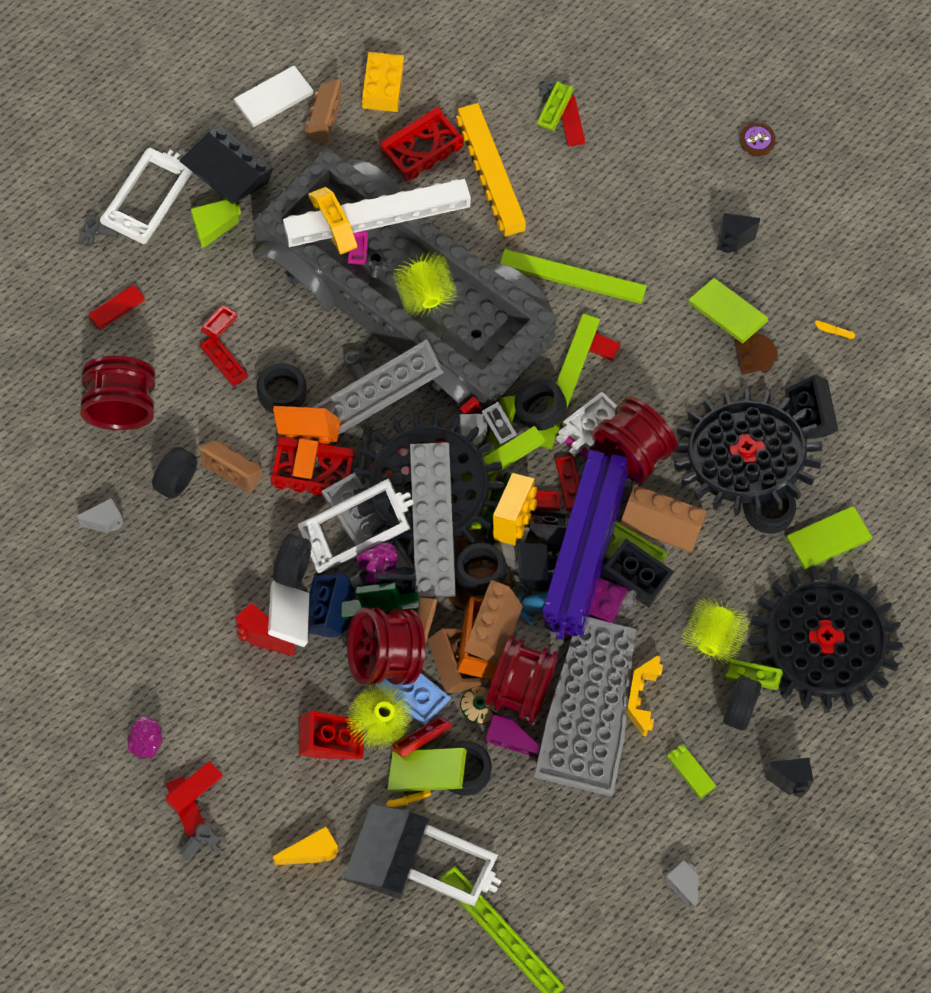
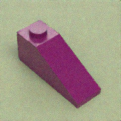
M493 715L486 736V742L538 758L540 746L514 721L509 720V717Z

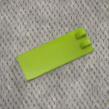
M559 81L556 82L537 121L538 126L554 132L574 91L573 86L561 84Z
M730 660V667L725 676L726 680L737 682L738 677L746 676L759 681L763 688L778 690L783 674L782 669Z
M683 744L667 755V759L699 799L716 788L715 783Z

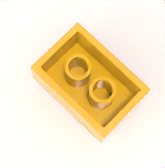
M368 52L362 96L363 109L398 112L404 55Z
M512 473L493 514L495 541L516 546L518 540L522 539L524 526L529 524L530 513L535 510L537 500L535 499L537 487H535L534 478Z

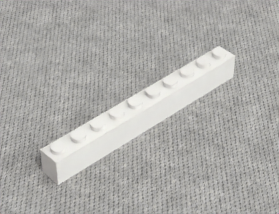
M455 179L448 183H437L425 188L418 187L411 191H400L389 196L382 195L371 200L364 199L357 203H346L341 208L350 223L352 232L355 233L470 207L471 197L465 179ZM309 211L302 215H291L283 219L284 231L289 247L332 238V232L321 211Z

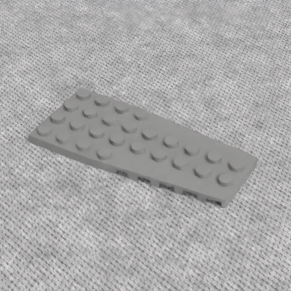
M589 617L585 626L584 636H572L545 722L534 778L612 797L625 736L626 710L629 699L628 692L631 681L630 674L633 663L632 656L636 629Z

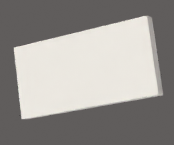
M292 66L234 98V102L254 128L313 95L314 91L297 68Z
M273 580L270 589L268 635L305 647L308 641L309 593L282 585Z

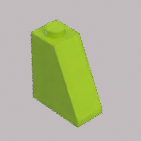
M223 200L191 209L193 223L201 248L206 247L239 223L238 215H241L239 204L235 205L234 203L232 205L229 201Z

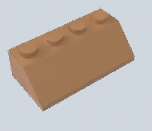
M634 485L620 524L634 532L692 553L707 511Z
M493 580L490 581L464 649L467 653L497 665L510 636L513 634L523 607L510 587Z

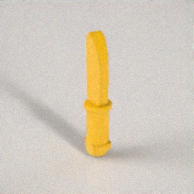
M818 320L815 321V325L824 332L840 335L848 339L855 338L853 331Z
M425 790L407 797L404 795L401 798L389 800L386 807L396 808L408 805V803L430 796L431 792L430 790Z

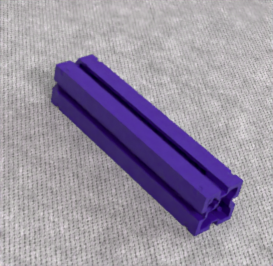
M589 450L588 460L584 467L543 609L545 629L557 632V639H563L565 630H567V634L570 636H584L585 626L588 622L625 490V483H627L628 469H626L627 457L617 455L607 457L602 452Z

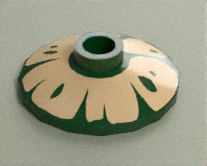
M483 686L473 687L462 696L460 702L461 712L466 719L473 723L483 724L488 723L492 720L493 715L498 714V711L495 710V705H491L490 708L485 706L489 688ZM482 700L484 704L478 705L476 702Z

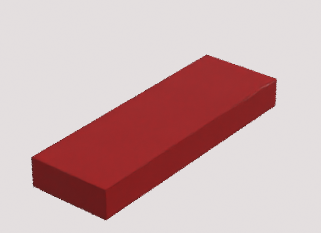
M575 95L570 97L561 116L567 146L585 144Z
M132 285L89 313L88 317L100 331L145 301V297L135 285Z
M210 337L199 345L233 387L248 377L246 371L219 339L214 340Z
M568 455L555 458V464L566 511H571L580 481L574 456Z
M438 717L393 744V751L401 757H405L452 729V725L443 717Z
M209 761L165 798V801L179 814L223 777V774Z
M182 776L165 783L168 793L170 794L185 782V777ZM195 801L178 814L188 839L196 835L195 829L199 824H205Z

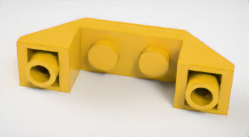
M326 187L309 193L308 196L315 209H320L332 232V240L340 255L356 249L357 244L350 223L334 193Z
M660 656L654 657L634 670L626 714L642 736H647L648 730L652 731L654 719H650L651 712L639 710L641 698L638 697V692L643 691L644 679L656 681L657 675L661 676L663 664H660Z

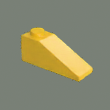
M324 827L274 855L273 862L275 865L317 863L324 860L328 862L337 856L338 846L327 827Z

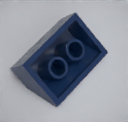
M341 573L314 577L309 594L308 633L329 638L342 636L347 619L343 620L341 617L342 602L352 601L355 589L350 583V578Z

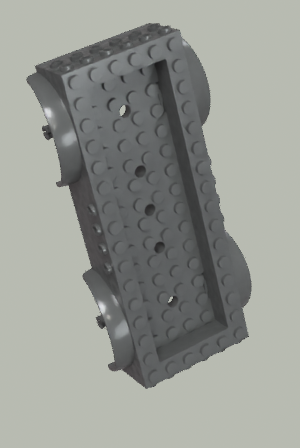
M326 148L323 152L318 153L315 160L311 164L306 165L303 172L299 176L294 177L291 184L286 189H282L279 196L274 201L269 202L266 209L262 213L257 214L254 219L256 247H258L254 253V258L262 255L282 266L291 273L287 280L294 286L301 282L316 297L326 312L331 311L336 306L399 355L427 339L431 343L444 371L443 374L433 379L429 387L431 390L436 389L434 392L437 394L443 389L460 407L473 396L478 400L482 411L497 403L500 397H503L554 341L557 317L554 315L546 297L529 278L507 265L497 263L484 264L469 253L463 245H458L454 242L451 236L443 234L436 225L428 223L424 217L365 230V232H368L367 260L371 262L375 260L378 264L390 266L389 270L379 271L378 278L370 276L372 269L366 264H348V252L340 255L332 238L289 247L284 231L283 219L291 215H302L309 211H320V209H315L308 196L309 193L326 187L334 193L340 206L346 203H357L364 199L371 200L382 195L389 196L401 191L386 173L371 163L359 159L344 161ZM420 257L422 261L426 259L427 263L437 260L436 262L439 261L440 264L441 260L442 267H445L444 269L442 268L443 273L441 275L447 274L451 276L449 277V282L452 283L450 285L454 286L452 287L454 289H451V293L455 294H452V296H447L450 294L444 295L446 297L443 298H451L442 299L451 301L439 303L441 305L431 308V312L429 308H424L419 313L417 310L420 307L414 311V308L411 309V306L409 310L408 301L406 304V301L403 300L405 296L401 295L404 294L403 289L398 287L400 286L399 282H402L401 277L407 275L403 271L408 272V268H411L409 264L414 265L413 262L417 263V260L420 262ZM479 333L481 337L473 338L471 334Z

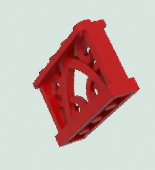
M436 107L380 143V153L389 160L407 182L410 179H416L424 170H430L438 161H444L452 152H458L464 145V137L442 114L441 109ZM437 123H440L445 129L439 131ZM426 130L429 131L428 135L423 134V132H425ZM440 135H451L453 140L445 144L444 141L448 140V138L445 136L440 137ZM417 136L421 139L433 138L430 152L412 151L415 144L414 138ZM407 142H409V143L411 144L408 149H407L408 145H407V146L404 145V144H406ZM393 151L396 152V153H398L399 155H401V157L399 158V160H398L397 157L392 153ZM407 157V164H409L410 162H414L415 164L410 166L409 168H406L403 166L402 162Z
M279 437L271 475V485L276 489L290 488L298 493L308 491L312 492L313 495L322 496V491L332 486L330 485L331 481L337 483L336 477L333 476L334 474L339 475L342 479L351 475L355 449L318 444L316 457L320 466L326 471L312 478V480L293 477L299 440ZM283 452L288 453L289 462L281 463ZM324 459H329V460H331L329 463H327L328 465H331V467H330V466H327V465L323 462ZM343 462H347L345 474L338 470ZM291 466V468L287 469L284 473L291 474L290 478L281 477L279 475V472L282 468Z

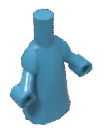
M522 589L520 595L516 596L519 601L523 597L525 589ZM528 591L527 596L521 603L523 607L519 618L525 620L528 625L532 626L534 624V617L527 616L526 614L543 613L548 595L547 591L530 596Z

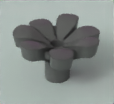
M548 80L546 84L542 83L539 87L542 90L539 92V96L545 97V101H548L556 82L553 83Z
M366 260V265L372 269L371 277L378 278L379 271H386L390 268V266L378 264L375 260H372V262Z

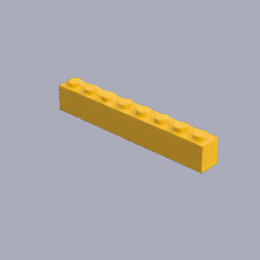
M479 103L458 108V116L455 117L458 127L461 126L462 128L461 134L464 137V142L467 141L468 143L467 150L469 156L474 158V169L479 171V181L481 186H485V196L487 201H491V211L493 216H497L499 231L503 232L504 237L525 231V218Z

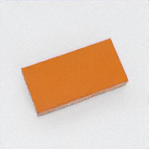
M299 438L293 477L312 480L318 441Z

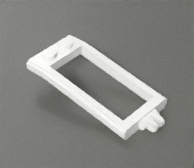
M150 147L147 148L110 206L101 216V224L142 244H146L192 174L191 170L180 163V154L176 153L172 157L174 153L172 150H169L167 154H162ZM150 161L179 175V178L149 225H146L117 210Z
M386 479L336 506L299 523L298 527L302 536L309 539L312 544L311 558L316 571L319 574L409 530L410 526L404 513L408 511L407 507L413 505L414 502L413 500L407 502L404 500L411 497L410 493L403 495L401 492L395 493L391 481ZM386 490L400 524L333 557L320 524Z
M428 825L426 835L484 859L486 862L471 894L413 869L409 879L473 907L481 891L485 893L488 890L497 892L498 888L491 885V883L500 885L501 880L495 878L496 874L491 869L498 854Z

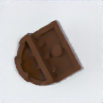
M753 334L743 344L735 339L740 369L743 375L760 370L762 373H765L771 369L775 360L777 361L778 359L777 348L764 335Z

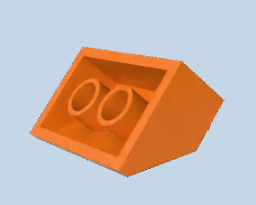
M274 406L273 411L277 431L282 437L295 440L300 438L318 441L323 444L337 442L341 420L326 408Z

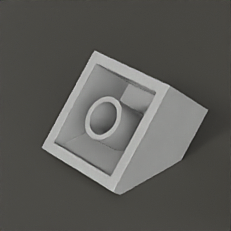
M460 414L459 433L466 437L477 426L479 434L472 443L477 449H480L483 440H486L487 421H483V414ZM465 455L460 456V463H466L469 460Z

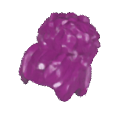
M388 542L380 543L373 549L364 551L356 557L361 570L368 572L365 580L371 583L376 582L377 574L396 568L399 561L395 547Z
M141 717L133 723L130 730L131 733L127 738L128 750L139 759L152 758L163 743V737L161 736L160 726L155 719Z

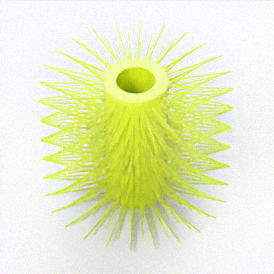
M420 257V262L417 260V263L415 262L414 265L409 264L411 268H408V272L403 271L407 275L401 277L402 282L400 281L399 285L401 286V283L403 285L400 288L403 289L404 294L401 295L407 296L409 310L410 306L411 309L414 308V311L419 306V311L424 307L425 309L429 308L431 312V308L441 305L439 303L451 301L442 300L451 298H443L446 297L444 295L450 294L447 296H452L455 293H451V289L454 288L450 287L452 286L450 285L452 283L449 282L450 278L448 277V280L447 278L443 280L440 277L443 271L442 268H445L444 266L442 267L441 260L440 264L439 261L436 262L437 260L427 263V261H422ZM447 281H448V282H449V287H448L449 289L445 291V288L447 287L446 285L448 284Z
M704 604L703 606L706 608L700 612L703 616L698 618L700 623L692 622L696 624L693 626L697 630L687 640L693 642L698 638V642L691 646L696 645L709 658L710 655L716 657L715 655L718 656L720 653L729 658L726 655L730 656L727 653L732 651L731 649L733 648L730 646L735 644L734 642L736 641L733 639L738 637L735 634L739 632L737 630H741L738 626L742 625L740 623H743L739 621L741 619H738V617L742 618L741 616L733 615L742 614H734V612L723 608V606H716V608L712 609V606L707 607Z
M383 684L382 690L380 686V692L378 688V694L377 691L375 693V690L372 694H368L371 693L369 690V692L365 693L368 697H365L364 694L358 696L357 700L359 702H354L356 704L354 706L357 707L354 713L357 714H352L355 715L352 717L357 718H352L355 720L348 722L351 724L355 721L359 722L355 725L356 730L352 732L353 734L358 731L355 734L357 735L364 730L358 737L367 730L364 734L366 737L363 742L365 740L369 741L366 743H370L372 748L373 744L370 741L372 740L375 745L374 739L377 742V736L379 749L381 738L382 743L384 740L388 744V741L389 743L390 741L392 743L393 741L395 742L394 737L396 740L401 737L400 735L404 733L401 730L405 731L403 729L405 727L402 726L405 720L402 719L406 716L403 715L410 713L400 711L405 708L404 701L403 705L401 702L403 699L394 704L396 701L393 702L397 695L395 697L393 695L397 691L392 694V697L385 690L383 694Z

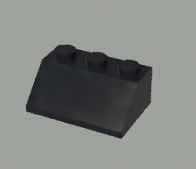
M813 375L785 389L786 398L790 399V415L793 416L803 409L806 410V418L798 423L800 427L805 428L814 424L817 425V434L805 437L806 439L822 438L839 431L828 380Z
M625 539L604 567L602 576L613 584L627 588L629 595L650 608L674 571L628 539Z

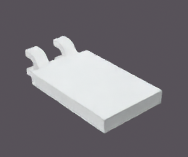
M601 392L563 421L562 426L564 428L558 431L560 435L556 437V440L560 444L569 436L575 440L571 445L572 448L569 450L573 456H576L584 447L590 450L595 446L591 435L592 430L602 420H610L615 416L617 405Z

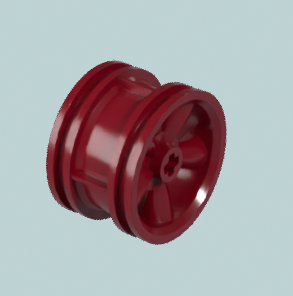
M103 356L92 359L83 366L82 385L87 390V393L81 398L80 415L85 422L108 430H133L144 427L152 422L154 418V401L149 394L155 388L156 373L149 363L128 356Z
M626 397L622 403L616 406L615 416L610 420H602L591 432L592 439L599 452L604 453L607 457L612 455L627 457L626 469H628V479L637 483L644 482L654 472V465L659 460H666L678 447L676 437L665 420L653 408L635 397Z
M361 608L355 613L348 632L347 656L350 671L358 683L379 684L384 679H387L394 685H410L417 680L424 664L426 646L424 628L419 615L412 609H393L388 614H385L379 608Z
M511 635L496 668L485 706L490 708L491 705H495V710L500 711L501 707L512 709L520 713L519 719L524 720L527 717L529 718V723L533 724L547 692L559 652L554 651L551 654L549 653V648L546 647L542 652L526 647L524 639H520L518 642L515 641L516 636Z

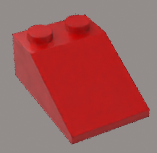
M252 602L235 618L236 635L241 641H247L251 645L291 656L296 654L294 643L268 635L269 617Z
M311 710L300 717L299 755L320 759H363L364 733L360 737L358 736L364 730L357 735L355 734L358 731L352 734L356 727L348 722H353L351 720L355 719Z

